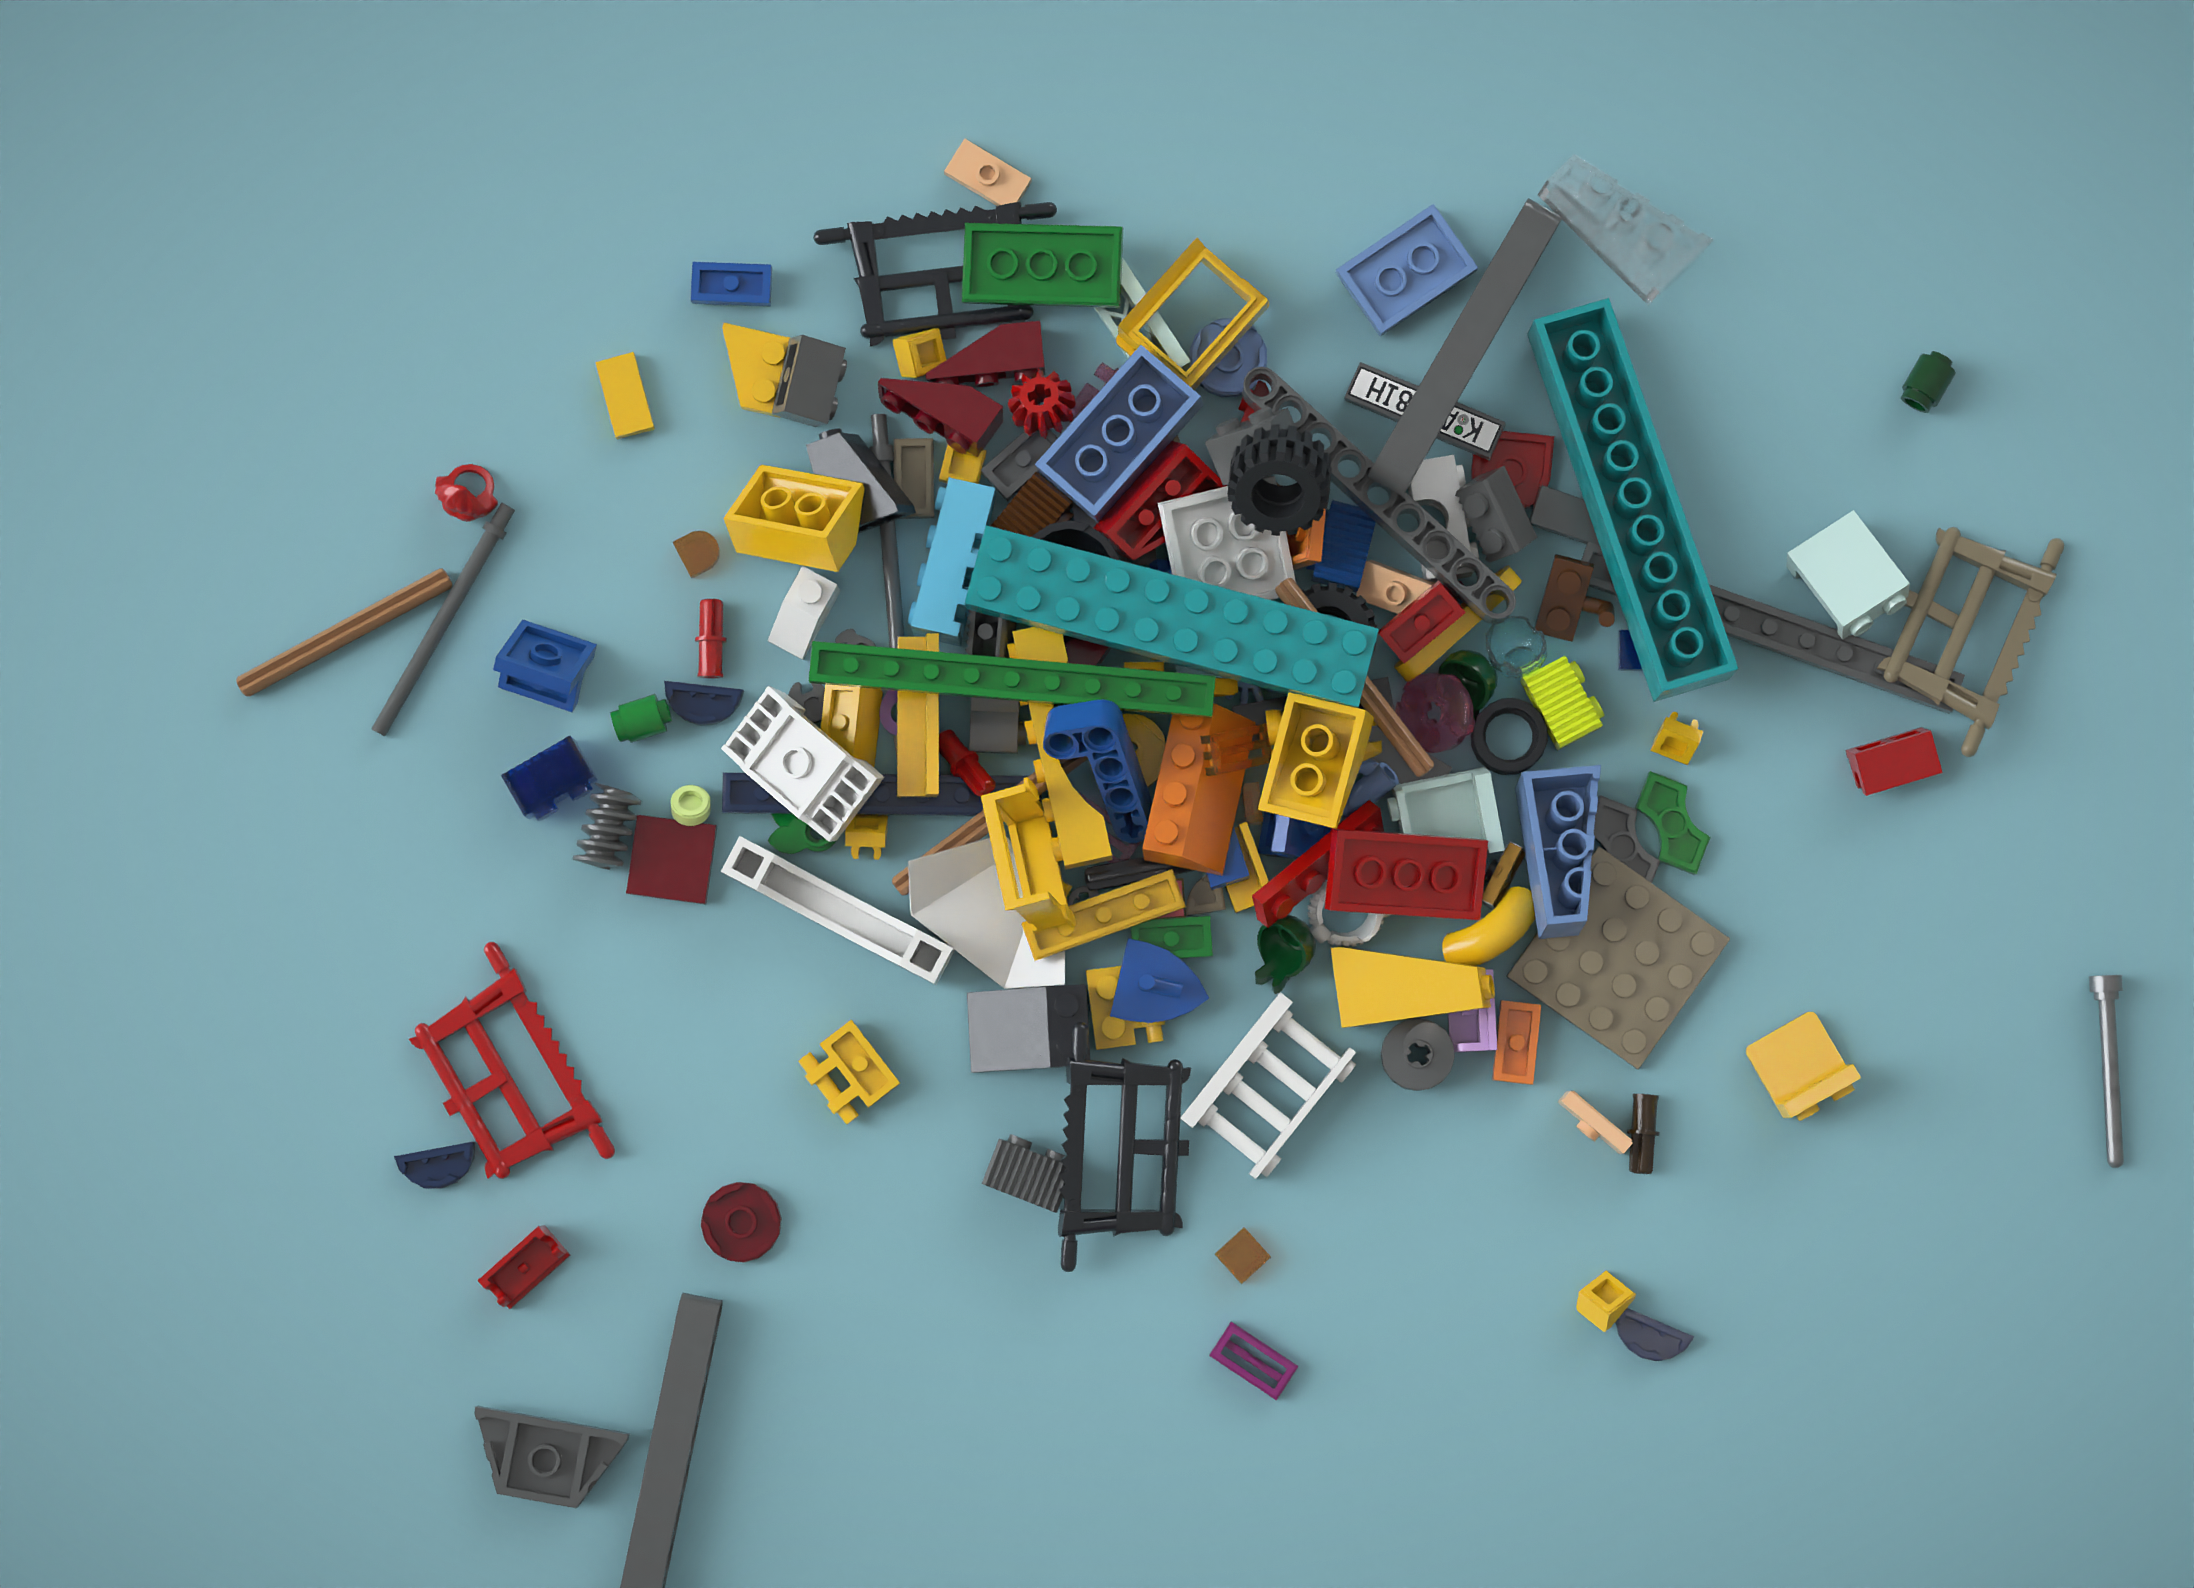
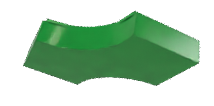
M1650 771L1635 809L1652 822L1658 833L1660 842L1658 860L1696 875L1711 837L1700 831L1692 823L1687 813L1685 803L1687 785Z

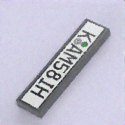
M1360 362L1344 399L1349 403L1398 423L1419 386ZM1457 402L1436 439L1490 461L1506 424L1502 420Z

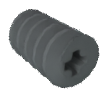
M595 783L604 791L603 793L591 794L590 800L599 805V808L586 810V815L594 820L595 823L582 825L581 830L589 835L590 839L577 841V846L583 849L586 854L573 855L572 860L610 870V867L623 866L624 863L614 855L615 852L627 851L628 846L620 841L619 837L631 836L633 832L623 824L624 821L637 819V815L631 812L628 806L641 805L642 800L630 792Z

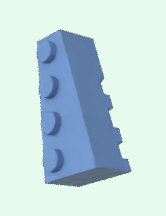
M1601 765L1522 772L1515 786L1539 939L1578 936L1587 922L1591 858L1595 839L1594 824L1598 805L1597 791Z

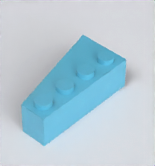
M950 477L946 488L939 487L935 510H939L940 514L937 525H931L928 532L926 548H929L930 552L927 564H921L917 580V586L920 587L917 602H912L908 618V624L911 625L914 636L926 637L927 633H939V642L961 647L969 610L965 606V599L985 526L990 525L997 495L996 488Z

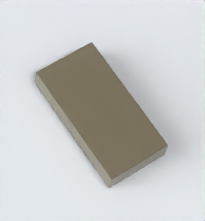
M933 438L894 439V481L913 503L916 513L901 519L934 518Z

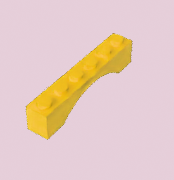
M1036 627L1012 631L1014 643L1007 644L1010 658L1068 663L1062 634ZM1019 701L1020 706H1029L1032 720L1024 721L1029 745L1037 743L1040 759L1033 760L1038 784L1046 782L1049 798L1041 800L1046 822L1054 821L1058 837L1050 838L1055 862L1063 860L1065 870L1112 860V852L1103 815L1091 807L1075 790L1061 767L1059 759L1049 756L1043 749L1046 717L1048 712L1054 708V704Z

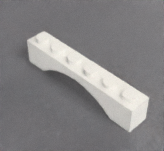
M739 836L721 870L725 875L934 985H937L955 951L954 948L855 898Z

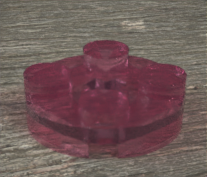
M1434 672L1418 675L1406 683L1402 689L1405 691L1402 694L1401 702H1397L1395 712L1425 752L1438 753L1451 750L1460 745L1465 737L1473 732L1475 720L1473 718L1472 700L1467 689L1462 685L1461 680L1457 676ZM1432 702H1435V705L1441 709L1439 722L1435 718L1429 719L1427 712L1432 710Z

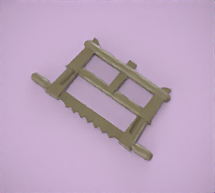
M1950 527L1946 532L1938 528L1936 543L1939 548L1919 593L1909 590V595L1906 598L1907 603L1904 606L1911 608V612L1891 657L1885 658L1878 665L1877 669L1884 671V679L1887 682L1894 683L1898 680L1933 700L1937 706L1940 702H1943L1973 720L1974 723L1970 725L1961 746V752L1966 757H1972L1976 754L1985 733L1984 728L1989 730L1994 723L2000 705L1997 703L1999 697L2008 694L2006 683L2013 681L2012 669L2019 668L2017 656L2024 655L2023 643L2030 642L2028 630L2036 628L2034 617L2041 616L2040 601L2048 593L2057 575L2052 570H2055L2064 550V543L2059 538H2054L2049 542L2040 563L2041 568L2004 556L2006 550H1997L1964 538L1956 527ZM1952 555L1979 568L1959 615L1933 601ZM1994 576H1997L2027 590L1981 696L1949 681L1992 579ZM1926 616L1953 629L1934 674L1906 662Z

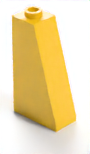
M1350 947L1331 948L1342 1028L1491 1008L1490 999L1495 997L1493 978L1491 974L1486 975L1485 967Z

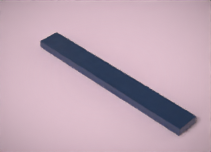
M723 772L722 813L793 814L746 773ZM881 774L884 776V779L856 815L976 816L984 809L981 797L975 795L961 777L939 775V794L937 797H897V774ZM990 775L996 785L995 789L990 793L1014 787L1028 776ZM1042 794L1039 795V801H1040L1041 803H1042V800H1041V799H1042Z

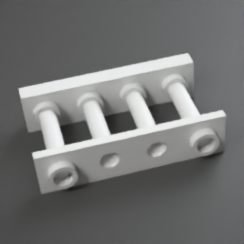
M1281 992L1180 1117L1191 1128L1197 1122L1203 1127L1207 1124L1252 1160L1256 1165L1248 1174L1254 1179L1260 1173L1266 1178L1281 1160L1276 1153L1333 1081L1337 1079L1342 1083L1356 1066L1351 1060L1356 1054L1354 1050L1348 1048L1340 1057L1291 1018L1293 1013L1288 1008L1293 1002ZM1272 1028L1278 1033L1282 1030L1331 1069L1317 1088L1266 1049L1269 1045L1263 1039ZM1247 1060L1253 1064L1257 1061L1306 1101L1292 1119H1289L1242 1081L1243 1076L1238 1071ZM1222 1091L1228 1096L1231 1093L1281 1132L1267 1151L1216 1112L1219 1108L1213 1102Z

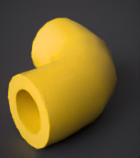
M1520 886L1511 887L1505 891L1497 906L1484 918L1469 927L1447 933L1442 942L1445 961L1478 966L1489 962L1512 947L1524 936L1536 919L1531 891Z

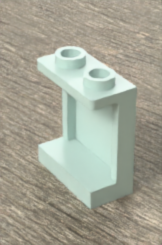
M1854 510L1787 553L1788 570L1795 579L1801 576L1837 624V633L1841 639H1845L1851 634L1855 637L1863 634L1873 625L1874 619L1885 612L1887 615H1891L1907 603L1906 598L1909 595L1910 583Z
M1486 767L1398 784L1392 789L1393 797L1387 798L1390 819L1392 822L1398 821L1400 833L1488 840V853L1505 850L1491 773Z

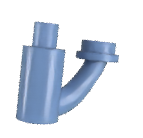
M1372 759L1362 762L1358 773L1364 776L1353 785L1342 814L1344 817H1349L1368 800L1375 804L1399 784L1397 775L1386 763H1378Z

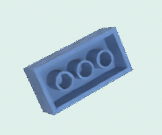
M1140 345L1036 462L1035 466L1046 479L1098 523L1203 406L1202 398L1145 347Z

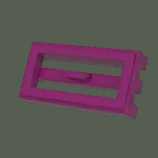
M1233 1322L1229 1323L1209 1354L1210 1357L1276 1401L1299 1367ZM1233 1333L1287 1368L1283 1375L1229 1340ZM1223 1348H1228L1278 1382L1276 1387L1272 1388L1221 1354Z

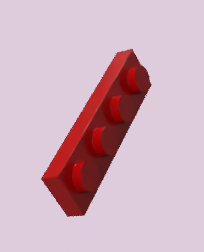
M1368 800L1342 821L1337 829L1384 832L1380 808ZM1332 830L1252 895L1257 920L1267 928L1277 920L1286 917L1294 906L1308 895L1318 891L1323 882L1327 880Z

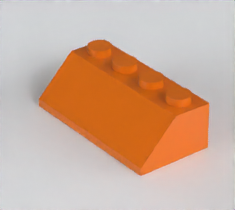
M1213 703L1212 718L1172 715L1142 847L1144 860L1223 876L1256 722Z

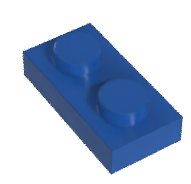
M692 262V304L771 307V264Z

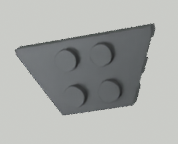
M476 1406L474 1411L482 1432L483 1446L487 1460L491 1465L492 1479L497 1494L572 1508L579 1507L627 1443L630 1433L483 1406Z

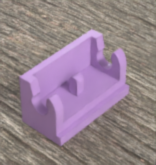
M1487 969L1486 975L1491 974L1494 982L1493 969ZM1495 997L1490 999L1491 1008L1448 1014L1449 1036L1453 1042L1454 1053L1497 1050Z

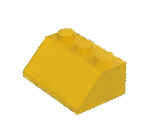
M760 465L723 519L737 553L839 572L856 546L864 486L863 483Z

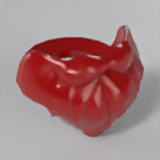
M474 464L461 465L454 468L448 476L436 478L435 494L438 496V500L442 502L444 511L450 516L470 522L487 516L498 505V500L493 496L495 487L493 478L481 466ZM468 472L477 473L485 480V490L475 497L465 486L454 485L459 475Z

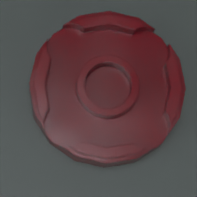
M736 1182L722 1186L709 1197L703 1209L701 1229L705 1242L715 1254L729 1261L747 1262L762 1257L773 1248L780 1235L782 1217L778 1203L767 1190L753 1183Z

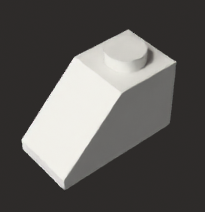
M802 566L782 602L768 642L803 660L841 592L838 585Z

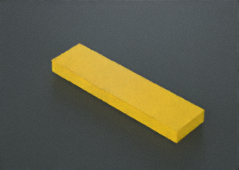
M1171 869L1068 906L1075 916L1076 927L1072 928L1066 923L1033 932L1031 924L1027 921L1022 922L1021 925L1034 961H1038L1181 910L1186 905L1174 872Z

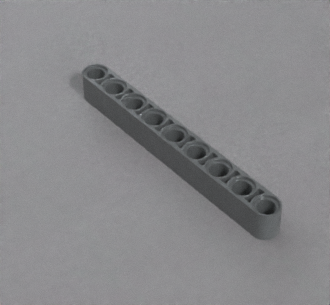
M1530 198L1526 200L1367 476L1368 478L1403 497L1563 218L1562 216Z
M1257 367L1247 373L1244 378L1242 395L1249 407L1255 412L1267 407H1271L1272 412L1287 406L1296 408L1301 415L1300 420L1294 423L1299 433L1302 434L1305 430L1311 434L1321 433L1326 435L1330 441V446L1324 452H1328L1331 458V482L1483 621L1489 624H1499L1508 619L1516 605L1515 594L1508 585L1406 492L1402 497L1368 478L1367 476L1374 463L1274 371L1266 367ZM1255 380H1265L1271 386L1272 391L1267 396L1259 397L1251 392L1250 384ZM1344 460H1352L1358 465L1360 472L1352 478L1344 477L1338 471V464ZM1372 487H1381L1388 493L1389 500L1385 504L1376 505L1368 499L1367 491ZM1405 513L1413 515L1417 519L1418 528L1412 532L1401 530L1397 524V517ZM1434 540L1441 541L1447 547V556L1442 559L1432 558L1427 553V544ZM1463 567L1472 569L1477 576L1476 584L1463 586L1456 578V571ZM1493 594L1503 597L1507 605L1506 611L1499 614L1491 612L1486 606V597Z
M682 1293L620 1588H665L722 1312V1300Z

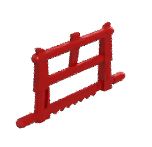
M488 942L484 946V953L495 973L499 974L501 978L470 1001L465 996L461 1004L430 1026L425 1023L418 1024L415 1028L416 1036L409 1039L416 1048L424 1049L449 1092L451 1098L443 1102L449 1116L460 1112L487 1159L485 1174L488 1179L494 1174L500 1179L507 1178L510 1174L509 1167L543 1151H554L553 1144L588 1129V1135L600 1156L604 1159L612 1158L615 1154V1149L603 1127L599 1126V1123L603 1122L602 1118L590 1100H586L582 1094V1080L574 1079V1067L567 1066V1054L559 1053L560 1041L552 1040V1028L544 1027L545 1015H538L537 1002H530L525 994L527 990L515 968L509 969L510 965L497 943ZM509 1001L514 1006L572 1108L542 1127L539 1126L479 1021L480 1018ZM463 1028L466 1029L491 1073L490 1076L466 1090L439 1044L440 1041ZM498 1087L526 1134L525 1137L501 1151L473 1104Z

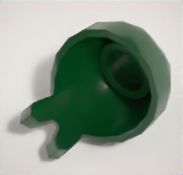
M1459 650L1451 653L1439 667V684L1451 703L1443 712L1446 725H1452L1462 718L1464 728L1466 730L1471 729L1480 709L1487 704L1494 694L1498 682L1496 670L1485 656L1478 652Z
M1287 915L1277 920L1269 928L1265 925L1260 927L1257 935V945L1265 965L1255 971V983L1263 985L1273 979L1272 991L1274 994L1280 993L1290 977L1296 976L1310 964L1315 954L1316 941L1304 921L1295 916Z

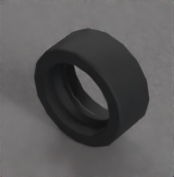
M1502 698L1488 704L1476 717L1470 731L1471 748L1476 759L1487 770L1500 775H1516L1530 769L1542 757L1548 742L1547 725L1542 714L1531 703L1518 698ZM1502 714H1515L1522 717L1529 724L1532 731V743L1529 750L1522 757L1515 760H1504L1495 756L1489 750L1486 743V730L1489 723L1495 717Z

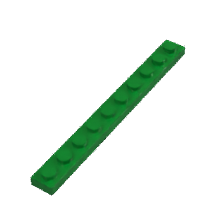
M812 641L808 681L815 684L1068 705L1093 700H1109L1118 705L1120 710L1212 718L1216 676Z

